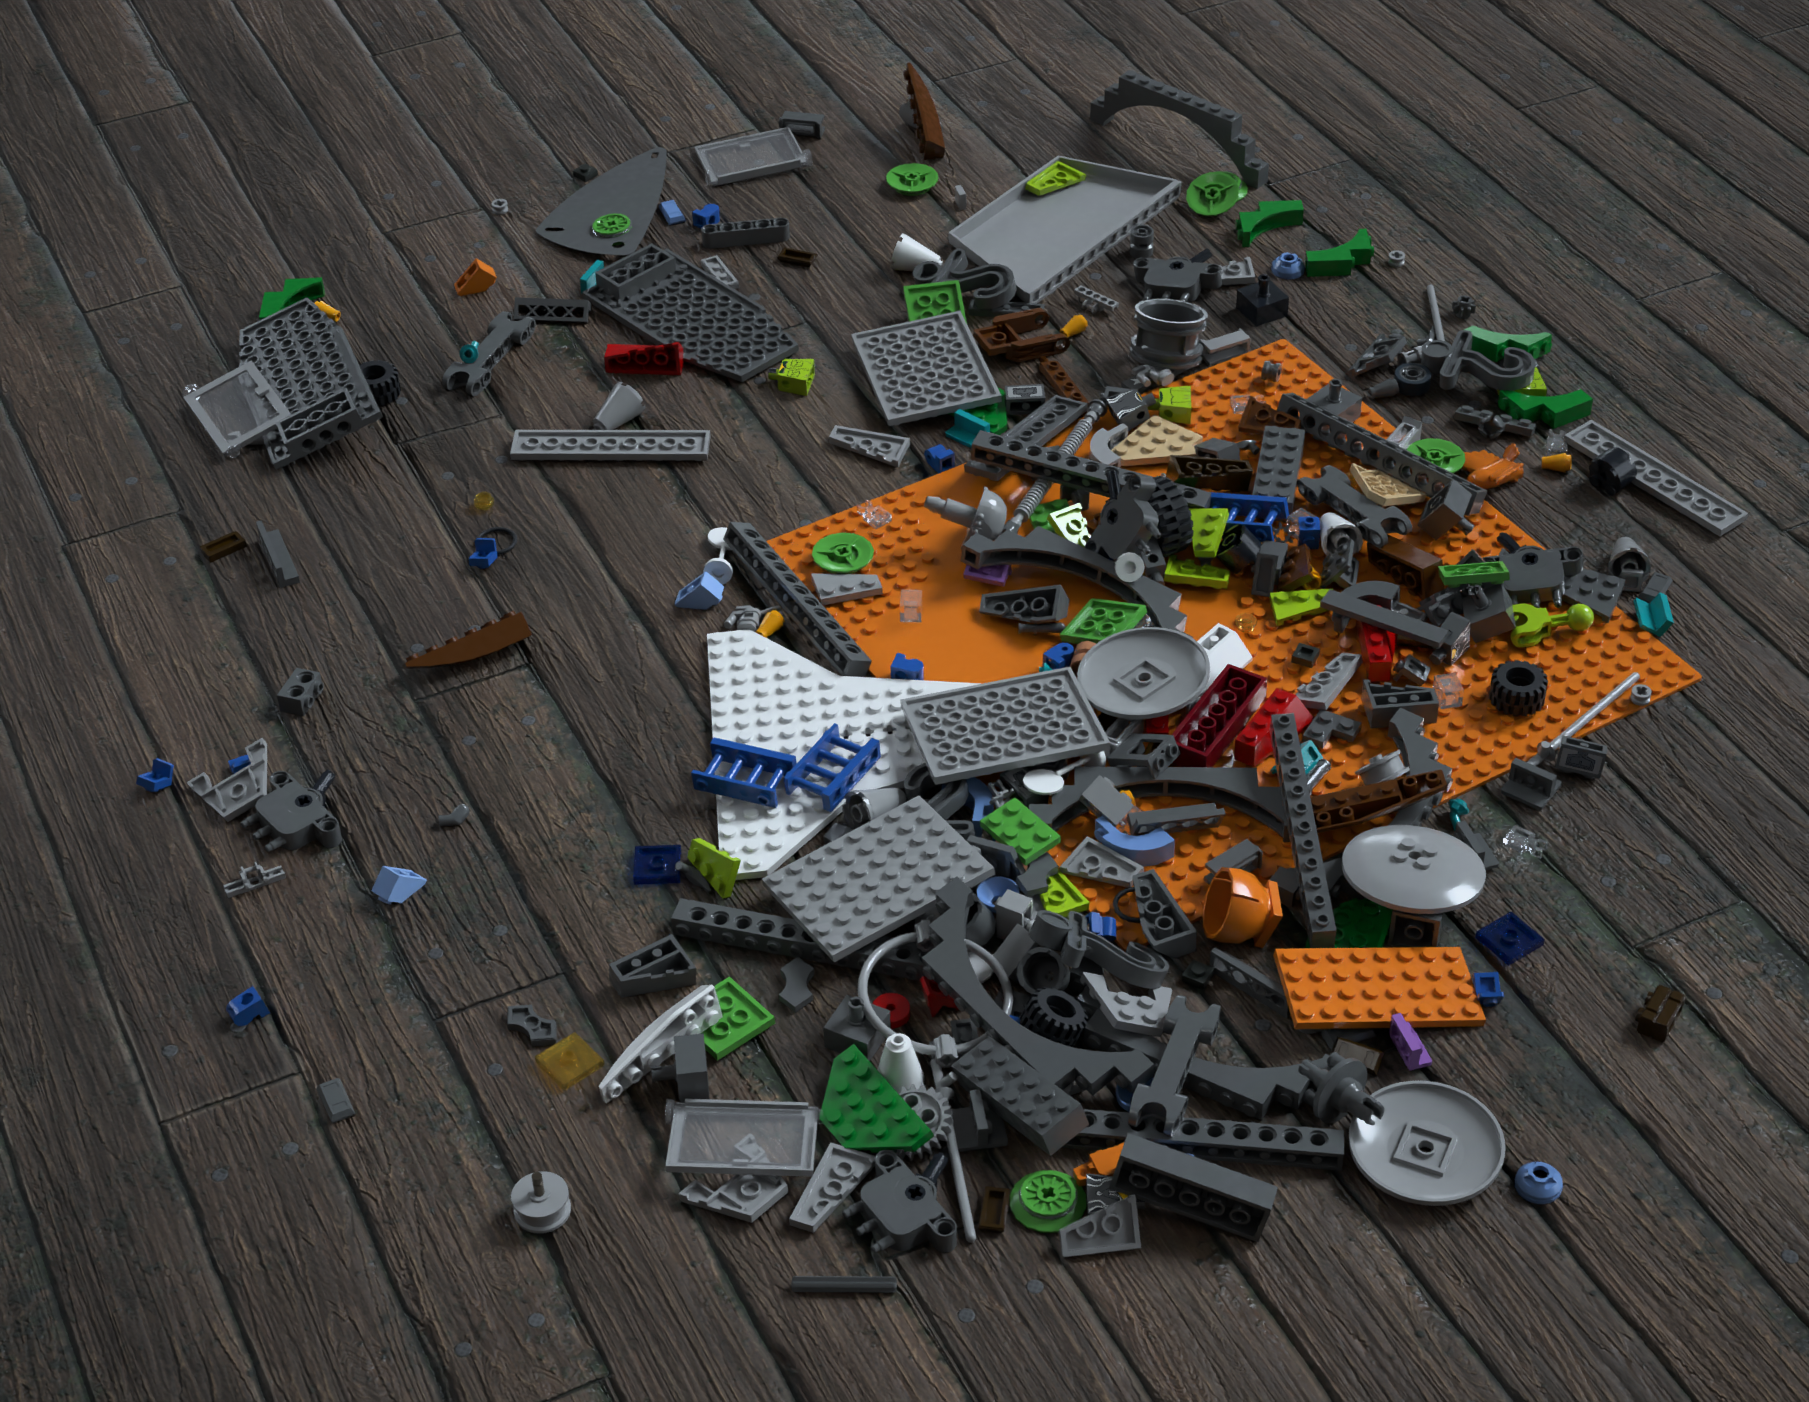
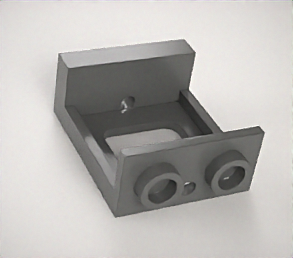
M1132 733L1107 757L1110 767L1146 766L1149 768L1152 778L1156 779L1181 753L1173 735ZM1143 742L1161 743L1152 753L1143 755L1145 752Z

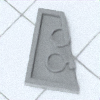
M1250 257L1244 258L1242 262L1237 263L1234 260L1230 261L1229 265L1220 266L1222 285L1255 283V274Z
M811 573L813 585L822 605L883 594L882 585L877 575Z
M1088 836L1059 867L1060 871L1064 874L1127 888L1133 886V875L1144 872L1143 866Z
M1135 1194L1059 1229L1062 1257L1141 1248Z

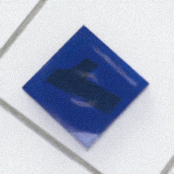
M681 845L635 846L634 885L680 883L681 872L675 868V865L678 861H681Z
M1513 912L1507 913L1478 930L1475 936L1476 939L1508 966L1543 946L1545 941L1542 936Z

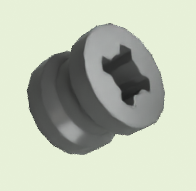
M1266 360L1262 368L1261 379H1272L1273 382H1278L1282 364H1272Z

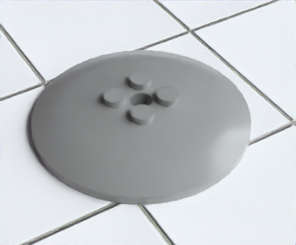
M1159 627L1134 628L1113 634L1095 644L1081 660L1077 679L1090 705L1097 710L1119 718L1149 719L1173 713L1193 702L1208 683L1210 662L1204 648L1196 640L1184 633Z
M1388 825L1367 830L1354 837L1347 844L1342 856L1344 876L1358 893L1381 906L1402 912L1437 914L1462 908L1480 895L1485 884L1486 870L1484 864L1472 848L1449 834L1427 827Z
M1406 1081L1392 1084L1370 1095L1385 1108L1381 1120L1372 1114L1371 1119L1375 1122V1125L1366 1124L1365 1121L1360 1120L1354 1115L1352 1117L1349 1129V1147L1355 1164L1373 1185L1400 1200L1430 1206L1460 1203L1486 1190L1495 1181L1502 1169L1505 1157V1139L1500 1124L1483 1103L1472 1095L1453 1086L1432 1081ZM1427 1147L1432 1151L1426 1153L1422 1152L1420 1148Z

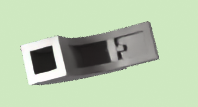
M1122 423L1109 431L1104 428L1098 430L1090 441V460L1121 468V457L1111 450L1128 436V426Z

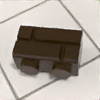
M1662 985L1657 986L1654 993L1649 991L1644 1005H1646L1645 1009L1640 1007L1635 1021L1638 1022V1033L1647 1037L1652 1036V1039L1662 1043L1665 1042L1683 1010L1685 994L1675 990L1671 991L1670 988Z

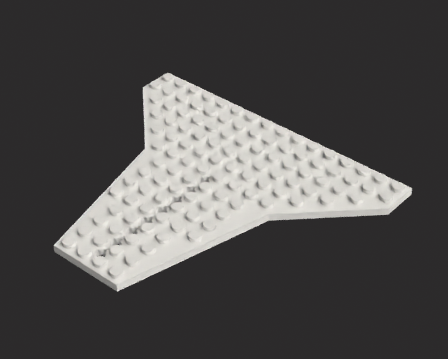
M750 629L707 634L713 738L796 756L797 763L834 723L838 724L840 738L844 739V737L849 736L845 740L860 746L866 745L871 738L879 740L881 758L851 791L904 788V781L907 775L915 767L925 763L902 711L901 699L981 684L839 676ZM835 746L830 751L849 760L856 756V753ZM824 759L817 765L834 773H839L844 769V767ZM721 762L715 771V775L725 777L733 764ZM742 766L735 780L746 782L753 768ZM762 771L755 784L766 787L774 773ZM810 773L805 778V780L824 788L832 782L813 773ZM785 776L782 777L775 788L778 802L777 808L716 794L719 851H726L730 857L741 859L736 880L766 877L772 874L843 812L842 805L846 804V798L832 812L823 809L821 796L797 787L791 795H787L784 783Z

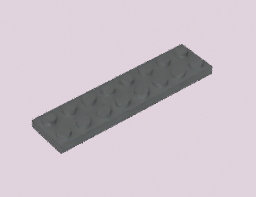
M1055 395L1002 436L1043 446L1088 410V405L1081 401ZM974 460L964 464L965 472L985 477L992 481H998L1010 471Z

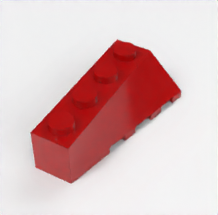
M679 342L658 346L608 344L604 356L606 373L681 375L684 365L683 346Z
M1356 620L1367 680H1370V682L1390 681L1397 634Z
M1276 688L1235 739L1234 759L1255 767L1273 754L1270 737L1271 715L1294 713L1298 735L1305 726L1311 724L1314 717L1297 695Z

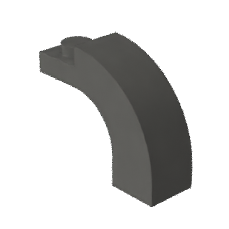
M1384 581L1357 583L1341 592L1371 604L1380 605L1391 611H1394L1400 601V585ZM1333 612L1334 631L1342 633L1351 618Z

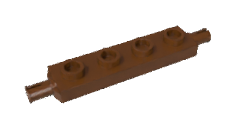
M1045 355L1039 358V370L1059 396L1089 404L1088 400L1058 361H1049ZM1087 411L1084 414H1082L1081 417H1084L1087 414Z

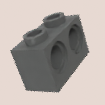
M296 668L277 694L280 711L304 716L309 708L313 706L318 695L323 691L324 684L321 680L320 672Z

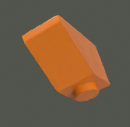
M476 258L456 281L454 286L459 296L484 292L495 283L497 277L492 267Z

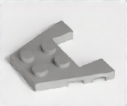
M263 738L245 747L251 764L212 787L210 779L205 772L187 782L190 788L227 822L256 806V802L261 797L267 795V743Z
M1082 973L1081 983L1083 985L1087 984L1090 988V996L1101 1003L1100 1009L1114 1029L1161 1037L1172 988L1160 987L1149 989V997H1137L1125 992L1115 993L1108 991L1103 975Z
M748 1136L734 1148L735 1156L742 1161H748L749 1164L770 1165L764 1152L757 1147L752 1136ZM735 1175L715 1192L694 1180L679 1192V1197L682 1202L752 1223L788 1193V1186L783 1178L777 1175Z

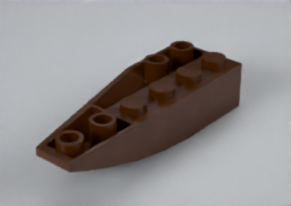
M907 63L903 74L904 80L908 81L906 89L907 95L911 96L909 104L910 109L914 111V114H912L913 124L917 125L915 134L916 138L920 140V143H918L919 153H922L923 160L944 158L945 145L934 102L917 71L911 63Z
M512 611L499 618V622L493 619L480 627L481 630L477 631L476 628L464 632L465 637L463 638L452 637L446 640V645L440 648L434 645L426 649V654L419 656L418 653L406 658L407 662L402 666L404 669H424L472 661L530 637L532 633L523 613L519 612L516 614L515 611Z
M1442 769L1310 797L1317 833L1358 825L1386 816L1447 789Z

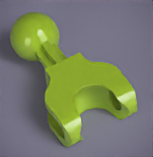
M1525 603L1513 605V612L1517 616H1514L1516 628L1512 630L1511 641L1515 647L1535 646L1542 638L1551 635V627L1568 625L1576 631H1584L1593 623V611L1585 604H1575L1565 614L1549 616L1546 607L1536 608Z

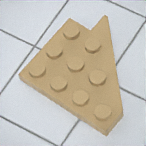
M1153 415L1111 451L1121 457L1122 466L1169 463L1170 455L1196 457L1194 446L1202 443L1203 436Z
M1352 463L1349 470L1366 498L1382 508L1385 506H1404L1405 504L1424 502L1427 494L1378 469L1366 470Z

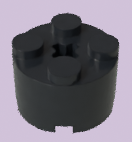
M1612 447L1590 462L1589 472L1591 477L1589 481L1594 487L1599 486L1608 495L1613 496L1636 478L1637 469L1635 464L1631 465L1628 460L1630 458L1628 453L1618 447Z
M1237 524L1228 529L1223 534L1225 538L1220 542L1216 557L1236 575L1248 564L1253 565L1256 563L1257 553H1259L1262 543L1244 525Z

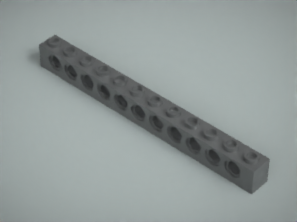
M1295 393L1282 394L1277 411H1283L1301 420L1300 429L1305 430V433L1312 434L1314 439L1327 442L1331 448L1343 450L1344 454L1349 457L1359 458L1361 463L1369 466L1372 465L1376 469L1392 475L1411 487L1425 492L1429 498L1438 493L1443 488V484L1446 486L1454 479L1472 494L1464 515L1470 516L1480 512L1487 490Z
M982 430L977 434L971 447V460L1109 498L1110 493L1106 477L1108 471H1117L1121 490L1128 479L1134 474L1152 477ZM1175 483L1177 488L1183 493L1182 496L1186 499L1188 508L1210 507L1211 492Z
M730 522L723 540L841 676L865 677L872 660L750 523Z
M1294 713L1271 715L1270 737L1310 948H1334L1336 926Z
M680 898L671 917L674 935L794 958L799 957L801 959L859 970L862 969L865 961L875 949L888 940L893 939L892 937L882 936L842 959L833 962L794 919ZM916 942L900 945L883 955L876 962L871 972L920 981L921 977L925 976L922 971V957L928 952H922L921 949L917 948Z
M1083 1109L1089 1125L1061 1147L1095 1151L1104 1150L1125 1142L1126 1136L1129 1133L1183 1153L1193 1154L1194 1157L1199 1159L1342 1171L1344 1130L1184 1117L1177 1132L1171 1137L1164 1135L1165 1124L1157 1117L1145 1118L1135 1127L1128 1125L1129 1112Z

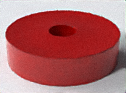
M882 994L872 1003L884 1009L893 1010L890 1011L891 1029L903 1026L910 1018V1003L900 994Z

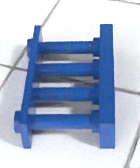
M1211 492L1209 508H1228L1229 517L1223 534L1231 527L1241 524L1260 542L1265 540L1274 541L1272 524L1275 518L1287 519L1289 516L1286 497ZM1236 516H1247L1244 522L1234 521ZM1256 517L1266 518L1263 523L1253 522Z
M834 723L824 732L823 736L803 758L785 774L786 794L791 795L797 787L820 795L823 809L832 812L844 799V796L853 789L881 758L879 740L871 738L866 745L860 746L840 738L838 724ZM835 746L856 753V756L849 760L830 751ZM824 759L842 766L844 769L839 773H834L817 765ZM810 773H813L832 782L824 788L805 780V778Z
M714 737L710 742L713 759L705 772L696 770L691 772L694 789L777 808L778 802L775 788L782 777L797 764L796 756ZM721 762L733 764L725 777L714 775ZM742 766L753 768L746 782L735 780ZM762 771L774 773L766 787L755 784Z

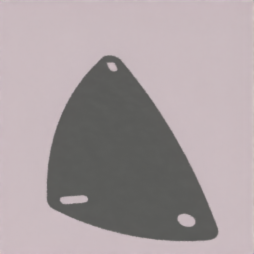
M662 147L653 148L595 178L553 210L537 227L536 233L554 243L580 251L607 255L632 254L643 239L658 205L665 177L667 150ZM652 153H659L657 158H651ZM607 214H623L628 216L631 222L629 227L619 234L602 235L595 231L593 232L594 221ZM546 228L564 229L563 231H545ZM615 242H623L625 244L621 248H614L612 246Z

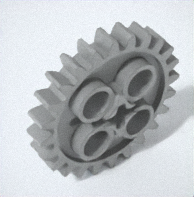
M912 1084L910 1090L907 1091L902 1086L899 1095L910 1107H913V1111L930 1128L934 1137L915 1152H904L903 1149L891 1151L895 1152L901 1160L904 1159L905 1155H908L909 1160L912 1161L915 1154H918L919 1158L923 1159V1152L926 1151L932 1155L931 1148L933 1146L940 1149L939 1141L948 1140L945 1133L952 1132L950 1124L954 1122L951 1117L953 1113L947 1099L943 1098L941 1092L935 1093L933 1087L926 1090L925 1085L922 1084L919 1090H916L915 1085Z

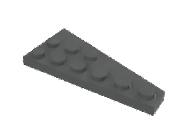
M1502 548L1499 555L1509 554ZM1583 569L1581 573L1576 575L1564 576L1565 593L1561 597L1562 601L1572 606L1575 604H1585L1591 608L1593 614L1601 616L1602 621L1609 623L1625 586L1626 579Z

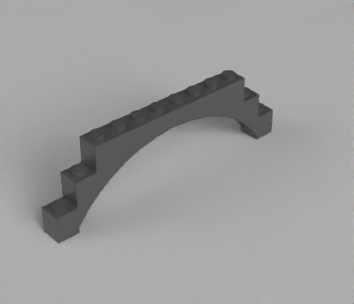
M1132 70L1119 76V84L1114 83L1106 88L1104 96H1099L1090 102V121L1103 126L1112 121L1118 111L1128 107L1155 106L1174 111L1199 125L1221 145L1236 165L1246 185L1258 189L1268 182L1269 163L1255 158L1256 139L1241 133L1242 114L1234 110L1226 109L1219 104L1211 103L1206 99L1196 97L1191 93L1168 86L1163 82H1158Z
M1037 526L1026 537L1007 529L995 541L975 533L962 546L961 562L976 569L994 565H1030L1074 574L1105 587L1128 603L1146 605L1147 613L1143 618L1150 627L1167 628L1184 633L1187 615L1178 611L1181 593L1143 575L1136 581L1125 582L1117 576L1114 568L1115 562L1040 526Z
M1399 708L1390 720L1387 737L1394 740L1397 748L1401 751L1400 754L1404 766L1410 769L1406 772V777L1442 769L1448 787L1419 803L1399 810L1389 824L1421 826L1422 821L1428 820L1432 807L1440 803L1443 792L1449 791L1453 783L1451 778L1452 768L1437 762L1439 753H1437L1438 743L1423 737L1425 728H1423L1424 718L1402 708ZM1342 857L1323 863L1330 900L1333 897L1337 898L1341 891L1359 900L1365 898L1345 878L1342 870ZM1280 866L1270 881H1275L1278 884L1280 902L1292 908L1297 901H1301L1295 868L1285 869Z
M1074 766V785H1064L1061 791L1052 794V804H1029V810L1057 832L1073 819L1091 811L1079 801V798L1100 775L1103 778L1107 777L1110 779L1118 792L1130 790L1134 798L1174 796L1206 800L1225 805L1259 820L1283 837V842H1290L1280 787H1258L1257 768L1167 767L1156 779H1153L1148 767Z
M955 877L935 893V906L942 915L928 925L929 939L935 948L922 957V971L929 980H934L938 984L940 991L945 996L950 995L954 999V1003L960 1011H966L970 1015V1019L976 1027H982L986 1031L987 1036L992 1037L1061 1090H1064L1075 1081L1081 1090H1087L1093 1096L1115 1079L1122 1089L1126 1088L1133 1094L1138 1083L1145 1084L1154 1077V1063L1138 1048H1135L1132 1052H1099L1069 1047L1033 1033L1007 1015L987 994L978 980L967 952L966 923L969 908L974 905L973 891L962 880Z
M1083 956L1079 967H1072L1070 969L1069 988L1081 993L1076 1001L1087 1012L1088 1023L1084 1028V1044L1101 1052H1132L1135 1048H1138L1154 1063L1155 1075L1167 1045L1152 1035L1114 1029L1101 1011V1003L1090 996V988L1087 984L1083 985L1080 981L1083 972L1104 976V968ZM1325 1054L1321 1059L1311 1061L1321 1069H1327L1328 1071L1332 1069V1067L1327 1066V1059L1330 1056L1328 1054ZM1196 1057L1192 1061L1182 1086L1199 1093L1203 1097L1213 1099L1224 1106L1236 1109L1247 1116L1261 1121L1274 1101L1298 1110L1303 1103L1304 1093L1311 1088L1315 1091L1318 1089L1313 1081L1298 1072L1299 1066L1309 1070L1303 1064L1285 1067L1250 1068L1223 1065Z

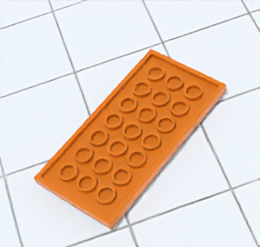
M1460 947L1275 949L1273 954L1295 1029L1390 1028L1391 1016L1398 1013L1402 1014L1405 1021L1409 1022L1411 1027L1484 1026L1486 1022Z

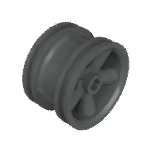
M1149 299L1137 303L1133 320L1138 326V331L1131 338L1130 356L1140 363L1165 369H1186L1199 365L1202 362L1203 345L1199 342V334L1206 330L1208 313L1195 304L1173 299Z

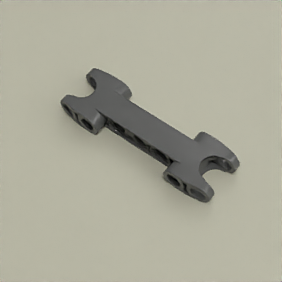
M502 311L490 322L488 336L477 348L479 353L477 360L473 363L454 361L443 375V388L452 390L455 387L465 385L468 395H478L490 383L491 370L515 344L524 345L531 338L535 331V319L526 317L520 321H512V314Z
M1331 465L1321 468V478L1302 477L1297 480L1298 490L1307 501L1313 505H1318L1322 502L1326 503L1357 524L1363 539L1377 547H1382L1388 543L1387 534L1389 533L1406 535L1412 532L1411 521L1405 513L1395 506L1384 509L1351 487L1350 480L1344 472Z
M1177 995L1168 1009L1163 1024V1033L1169 1034L1171 1037L1151 1086L1138 1083L1130 1106L1128 1125L1137 1127L1145 1118L1157 1117L1165 1124L1164 1135L1171 1137L1175 1135L1182 1123L1188 1105V1096L1181 1095L1180 1091L1199 1044L1203 1043L1211 1046L1214 1042L1220 1018V1005L1212 1004L1206 1011L1195 1013L1186 1008V996Z

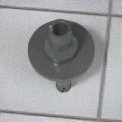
M1333 1052L1327 1059V1066L1332 1067L1330 1071L1319 1068L1309 1059L1302 1061V1064L1308 1067L1309 1070L1299 1066L1298 1072L1313 1081L1315 1087L1318 1088L1317 1091L1313 1088L1308 1089L1304 1093L1302 1100L1313 1107L1314 1114L1319 1120L1330 1124L1339 1121L1348 1113L1353 1114L1369 1125H1375V1122L1371 1119L1372 1114L1381 1120L1385 1108L1380 1102H1377L1376 1099L1364 1092L1367 1081V1069L1361 1061L1356 1058L1345 1059L1339 1053Z

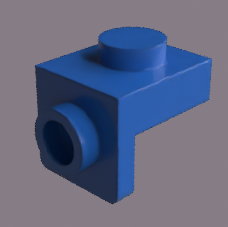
M1299 517L1298 547L1305 543L1310 549H1319L1321 532L1319 517Z
M476 538V551L468 559L470 566H477L480 569L489 567L498 558L495 539Z
M156 758L153 760L152 771L137 776L136 784L150 792H157L159 789L170 786L172 784L174 765Z
M1487 972L1474 973L1472 975L1477 1000L1480 1001V1004H1483L1484 1007L1498 1005L1504 998V993L1500 990L1499 973Z

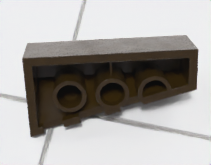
M1170 455L1166 478L1170 479L1171 482L1196 489L1205 488L1214 491L1248 492L1253 469L1248 460Z

